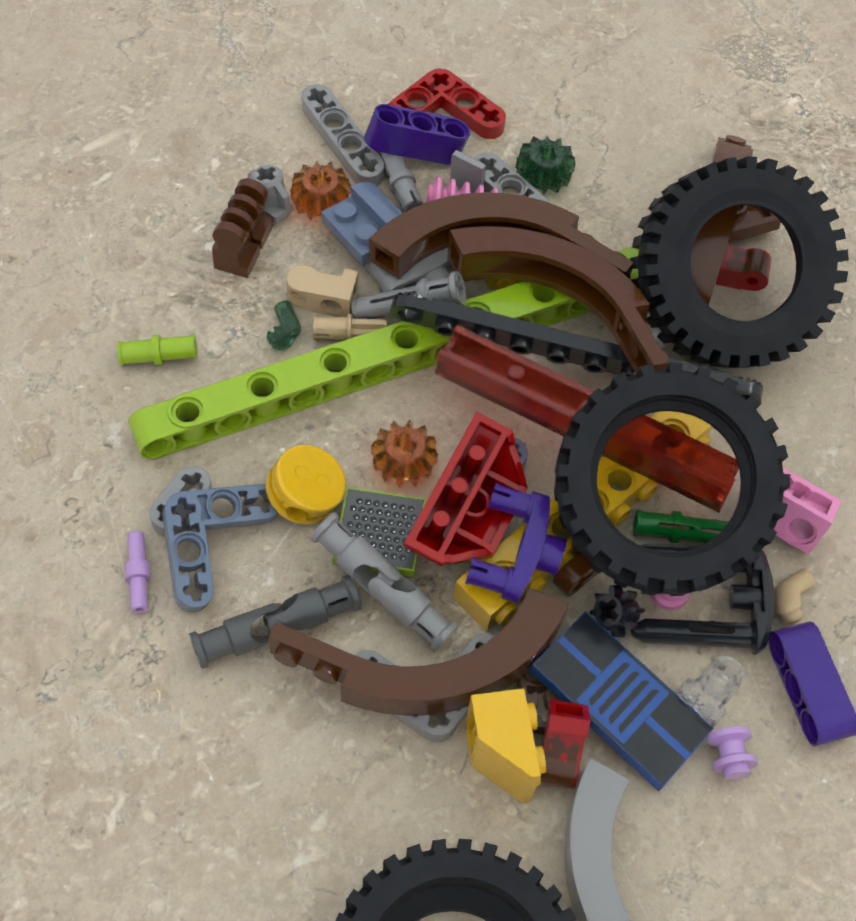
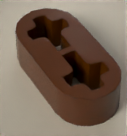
M580 552L560 569L554 577L553 583L567 597H570L598 573L590 567L591 562Z

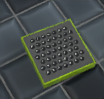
M347 487L340 523L356 537L361 535L392 563L403 576L414 577L417 553L404 547L403 544L424 508L426 499ZM333 555V565L338 566L336 564L337 558ZM367 565L369 571L380 572L377 568Z

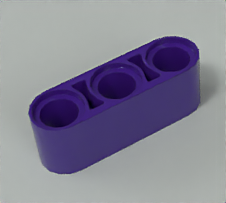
M380 104L373 112L364 135V140L370 148L378 152L451 165L452 154L455 150L463 151L471 131L465 122L454 117L389 104Z
M809 621L771 631L768 644L772 658L809 743L815 747L855 736V710L815 623Z

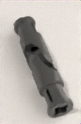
M345 575L342 577L341 582L319 590L316 587L294 594L282 604L271 603L226 619L223 621L222 626L201 634L194 631L189 633L200 667L204 669L213 660L232 653L235 656H239L269 644V635H251L252 623L262 615L263 622L270 632L276 622L299 631L328 622V617L346 610H361V602L351 577Z

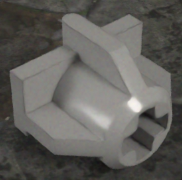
M263 165L248 173L249 179L260 182L268 191V197L263 205L265 215L272 216L273 221L278 223L294 210L293 205L290 203L289 194L285 190L283 173L278 167Z

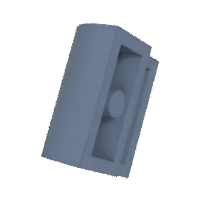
M359 182L351 185L350 197L321 212L322 223L362 266L370 262L369 238L382 226L403 213L377 185L371 182Z

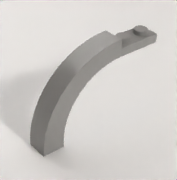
M591 757L575 789L565 830L564 862L569 895L578 921H631L617 889L612 862L614 820L620 800L630 780Z

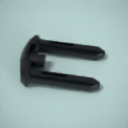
M666 544L641 545L645 548L662 552H679L699 547ZM761 550L758 554L759 558L750 566L740 571L746 573L747 585L731 584L729 589L730 609L751 610V623L645 618L637 622L640 629L631 630V635L633 638L647 644L750 648L753 655H757L766 648L775 613L773 578L764 551Z

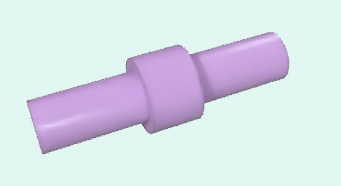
M133 531L128 534L129 561L125 563V581L130 584L131 612L144 613L148 611L147 582L151 580L150 562L145 558L144 533Z

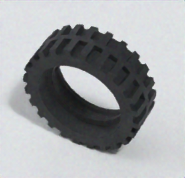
M670 362L667 368L662 370H654L653 364L640 366L638 372L626 377L623 372L612 378L609 386L603 390L600 388L595 390L589 396L584 407L581 410H577L571 419L570 426L563 437L555 467L554 495L555 501L558 502L561 525L563 529H567L572 539V546L577 553L581 552L591 562L590 567L597 573L603 572L615 580L614 584L623 588L629 586L641 590V594L652 596L655 594H670V597L683 596L687 593L709 589L736 576L735 574L750 566L759 558L758 554L764 546L772 542L777 533L774 530L777 521L785 516L788 504L782 501L784 491L790 488V474H783L782 462L788 458L785 445L777 446L773 433L779 428L774 419L770 418L764 421L756 410L762 403L753 394L746 400L737 393L735 388L738 386V382L730 377H727L723 383L710 377L712 369L699 366L696 372L682 370L683 363ZM654 412H680L705 421L724 437L738 463L741 480L740 495L732 518L716 537L690 550L662 552L636 544L624 536L612 524L599 498L597 471L605 446L612 436L625 424L637 417Z

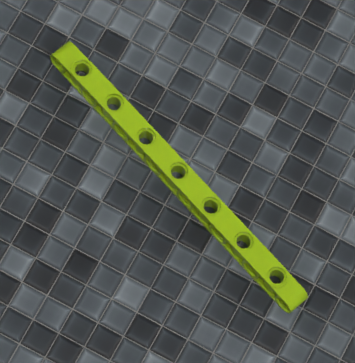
M629 247L617 252L622 253L630 260V258L638 256L639 249ZM632 269L630 280L638 278V269ZM527 281L468 299L464 306L547 327L592 312L582 303L562 292ZM401 321L144 407L129 417L128 424L142 458L156 459L495 344L488 346L480 345L468 337L460 335L444 336L436 333L433 328ZM331 370H340V372H336V373H335V372H330V371H331ZM260 394H269L266 397H258ZM189 418L195 419L192 422H182Z

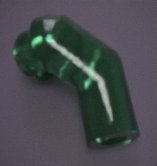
M288 300L281 301L275 305L274 310L280 325L273 327V333L268 330L266 335L267 342L273 349L279 351L290 348L301 332L298 317L292 303Z

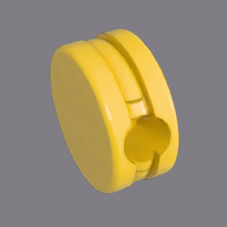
M297 445L286 450L267 474L265 487L271 505L281 516L297 524L310 525L324 520L341 502L346 490V479L341 466L328 452L312 445Z

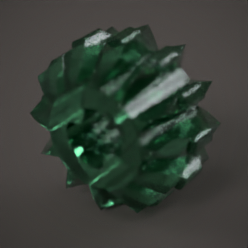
M548 135L543 140L533 136L530 143H523L520 148L515 168L520 176L534 188L541 189L544 195L548 189L558 193L562 186H568L576 162L575 157L572 156L571 146H563L561 138L552 141Z

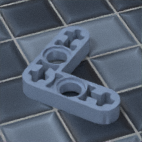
M265 484L181 491L174 493L168 498L163 509L162 518L173 594L176 604L181 609L187 612L201 611L209 604L214 595L206 530L261 525L271 522L277 516L278 512L272 505L269 506L266 513L262 512L260 506H249L244 512L245 516L241 515L242 501L240 497H244L243 505L255 503L259 496H263L265 502H270L267 497ZM219 498L230 501L234 508L233 515L227 518L217 516L212 510V502ZM178 504H183L185 510H192V513L189 514L186 520L187 531L174 535V532H180L182 523L180 515L172 514V512L176 510ZM185 541L194 543L199 549V558L192 562L181 560L176 552L177 546ZM202 568V572H196L194 580L196 588L204 589V593L200 595L198 601H193L192 596L189 594L184 595L183 591L187 590L190 585L189 572ZM179 571L188 573L180 575Z

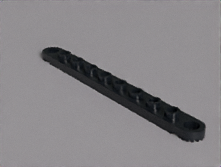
M399 292L393 296L390 312L394 317L405 322L433 328L436 333L444 336L460 335L471 338L473 342L480 345L496 344L508 347L511 352L516 354L528 355L532 353L544 356L548 361L555 364L572 363L583 366L584 370L591 373L608 372L619 375L624 372L626 377L636 374L618 344L436 298L430 301L425 297L421 298L422 295L419 294L414 297L415 293L412 292L410 296L408 292H404V294ZM668 357L669 363H683L682 370L696 372L698 367L701 366ZM709 368L712 369L711 378L723 383L727 377H730L739 383L735 388L737 393L746 400L753 394L761 402L762 383L757 382L755 379L750 381L751 378L743 380V377H739L738 379L737 377H732V373Z

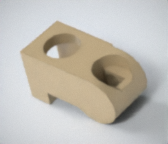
M309 265L294 266L289 270L286 279L289 302L293 306L306 309L307 311L334 317H348V314L352 313V299L356 298L358 294L359 271L344 268L342 276L318 272Z

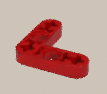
M439 68L428 72L388 103L389 105L434 113L439 108H442L454 118L465 122L473 132L485 139L498 138L504 132L506 120L504 110L446 69ZM419 99L426 104L422 107H414L409 102ZM460 100H469L474 105L465 108L459 106L457 102Z

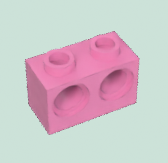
M783 467V474H790V488L784 491L782 501L788 505L785 516L777 521L774 530L777 532L776 536L783 539L786 543L810 554L831 526L842 500Z

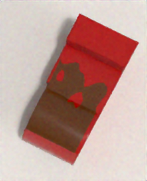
M727 245L715 284L739 290H762L768 285L772 258L768 252L759 248L744 249Z
M549 699L541 745L545 755L546 773L541 774V784L575 788L584 742L588 736L591 722L588 705Z

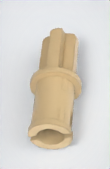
M348 314V317L314 315L313 340H347L386 327L388 322L383 319H352V314Z

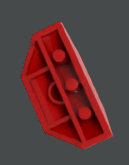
M476 411L403 544L404 547L439 566L472 561L473 557L477 558V560L493 557L514 516L495 509H488L495 483L524 493L528 489L521 460L515 447L514 434L511 429Z

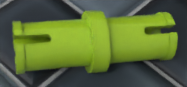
M194 334L161 338V335H152L151 339L118 341L117 355L121 366L154 362L156 366L163 365L164 361L197 359L198 348Z

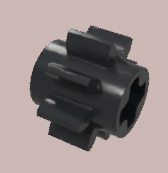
M610 585L609 595L595 593L594 596L597 601L594 609L589 611V614L595 616L597 622L607 631L611 630L613 637L624 638L626 634L625 628L629 630L640 629L637 622L640 618V613L645 612V608L639 607L635 600L638 595L636 591L627 590L623 593L621 586Z

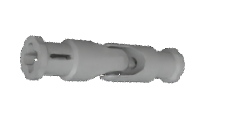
M336 512L331 513L313 532L310 540L314 543H321L337 558L336 564L371 596L378 599L383 607L406 628L413 627L430 643L429 649L435 652L459 624L455 621L449 622L431 605L432 600L409 579L405 578L392 563L361 535L356 537L338 521L339 515ZM367 565L377 568L380 573L375 578H372Z

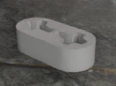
M190 466L182 469L152 504L150 519L154 530L159 535L165 537L161 514L170 496L174 493L187 491V483L195 485L197 482H200V490L212 489L209 474L203 468ZM178 504L175 510L176 514H179L181 517L182 528L180 532H174V535L182 533L187 528L186 520L189 514L192 513V510H185L183 504Z

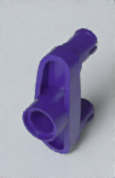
M495 483L488 509H495L523 518V523H526L514 566L506 569L473 557L465 584H472L500 593L502 599L518 603L534 570L556 576L565 552L567 540L547 534L550 512V497L548 495L535 491L527 494Z

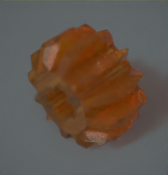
M316 160L313 167L303 164L300 172L294 173L290 196L298 214L307 213L311 221L314 217L321 216L323 210L348 198L351 193V184L349 179L346 178L343 168L334 169L332 162L323 166Z
M410 419L405 424V427H400L393 420L392 424H390V431L380 428V431L377 433V441H373L371 445V454L374 457L372 461L375 471H382L381 477L384 482L395 478L396 485L400 488L404 484V480H409L416 487L420 477L429 479V476L432 474V466L437 464L438 453L435 450L437 443L435 436H427L425 425L414 429Z

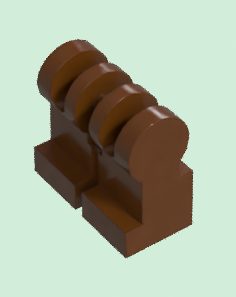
M244 178L238 182L235 194L231 196L228 208L224 210L221 222L216 225L212 234L215 241L212 247L214 268L245 278L249 277L259 257L260 249L263 248L274 226L273 217L264 214L263 205L268 197V191L264 185L256 180Z

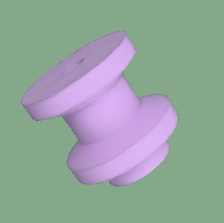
M744 726L727 727L707 735L708 744L719 749L720 758L713 763L715 773L724 774L727 780L742 779L751 775L750 769L756 767L758 762L757 757L746 753L744 743L752 737L750 728Z

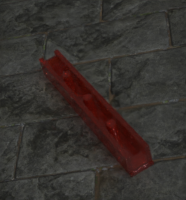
M459 325L453 330V336L446 347H442L438 353L435 374L563 437L577 410H581L584 407L589 396L594 392V390ZM646 415L637 417L621 427L612 436L602 452V456L718 513L736 481L734 478L739 470L736 458Z

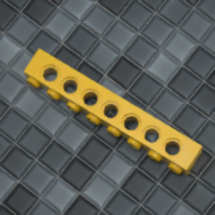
M674 411L656 412L601 458L597 471V487L603 509L612 524L617 527L624 522L632 512L631 507L639 500L642 503L648 501L658 490V483L665 477L669 480L673 479L685 466L684 461L691 455L695 457L701 455L712 441L709 435L713 427L689 414ZM665 440H671V441H673L675 444H670V443L666 442ZM638 462H644L650 467L641 466ZM610 485H619L624 490H615ZM555 498L550 501L547 534L556 536L553 532L562 531L569 535L567 529H563L559 519L560 511ZM526 523L499 544L492 558L481 559L480 561L506 569L514 566ZM571 537L566 539V548L558 572L577 554V551L571 544ZM534 570L518 603L502 599L500 593L472 584H465L469 573L467 571L455 581L453 599L488 632L497 623L503 626L513 618L518 611L517 606L524 600L529 588L542 593L548 584L547 580L552 575Z

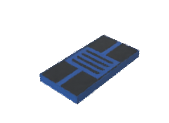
M586 611L529 669L561 701L588 705L591 720L589 727L657 791H660L714 729Z

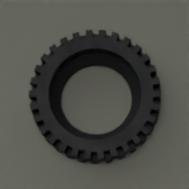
M746 156L739 160L733 157L717 163H711L677 179L678 182L669 185L661 192L663 194L662 197L653 200L648 207L652 211L651 214L642 217L638 228L643 229L642 235L636 236L633 239L631 248L639 249L638 256L632 257L630 260L634 262L633 269H638V278L631 279V281L638 289H641L642 294L650 304L648 309L650 316L646 318V321L651 328L658 327L661 330L656 336L664 344L673 343L675 346L672 351L680 356L690 355V360L699 364L709 363V366L750 368L771 365L770 362H781L790 358L788 352H801L808 347L805 339H817L823 330L817 324L831 322L836 314L827 308L828 304L841 303L844 295L843 292L834 290V286L838 283L847 282L848 271L837 270L838 262L848 261L849 256L848 249L837 251L836 241L846 239L844 228L832 230L830 222L840 218L836 209L822 210L821 205L829 198L823 191L813 194L808 192L815 183L809 177L805 176L794 180L797 169L789 165L776 169L778 161L769 158L757 163V157ZM732 206H754L776 216L788 232L795 252L796 273L790 295L774 312L752 321L730 319L714 311L698 293L691 273V252L699 231L712 216Z
M446 839L432 840L431 850L422 852L420 843L408 847L406 857L398 860L396 855L393 854L383 861V870L378 874L372 869L363 878V887L359 892L355 889L352 890L346 899L344 913L339 912L336 921H418L435 913L449 911L469 913L486 921H576L577 919L570 907L562 911L558 905L562 894L554 884L548 890L540 884L544 874L533 865L527 873L519 867L522 857L510 851L507 860L495 856L498 848L497 845L485 842L483 851L471 849V839H459L457 848H446Z

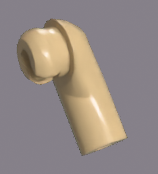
M805 568L779 583L774 589L775 612L780 615L781 621L788 625L795 624L802 619L803 612L800 608V595L815 585L813 575Z

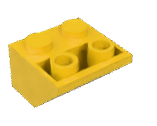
M524 688L471 695L465 721L471 766L521 803L531 802L536 787L541 785V774L546 773L543 747L535 746L532 730H537L538 727L534 703H527Z

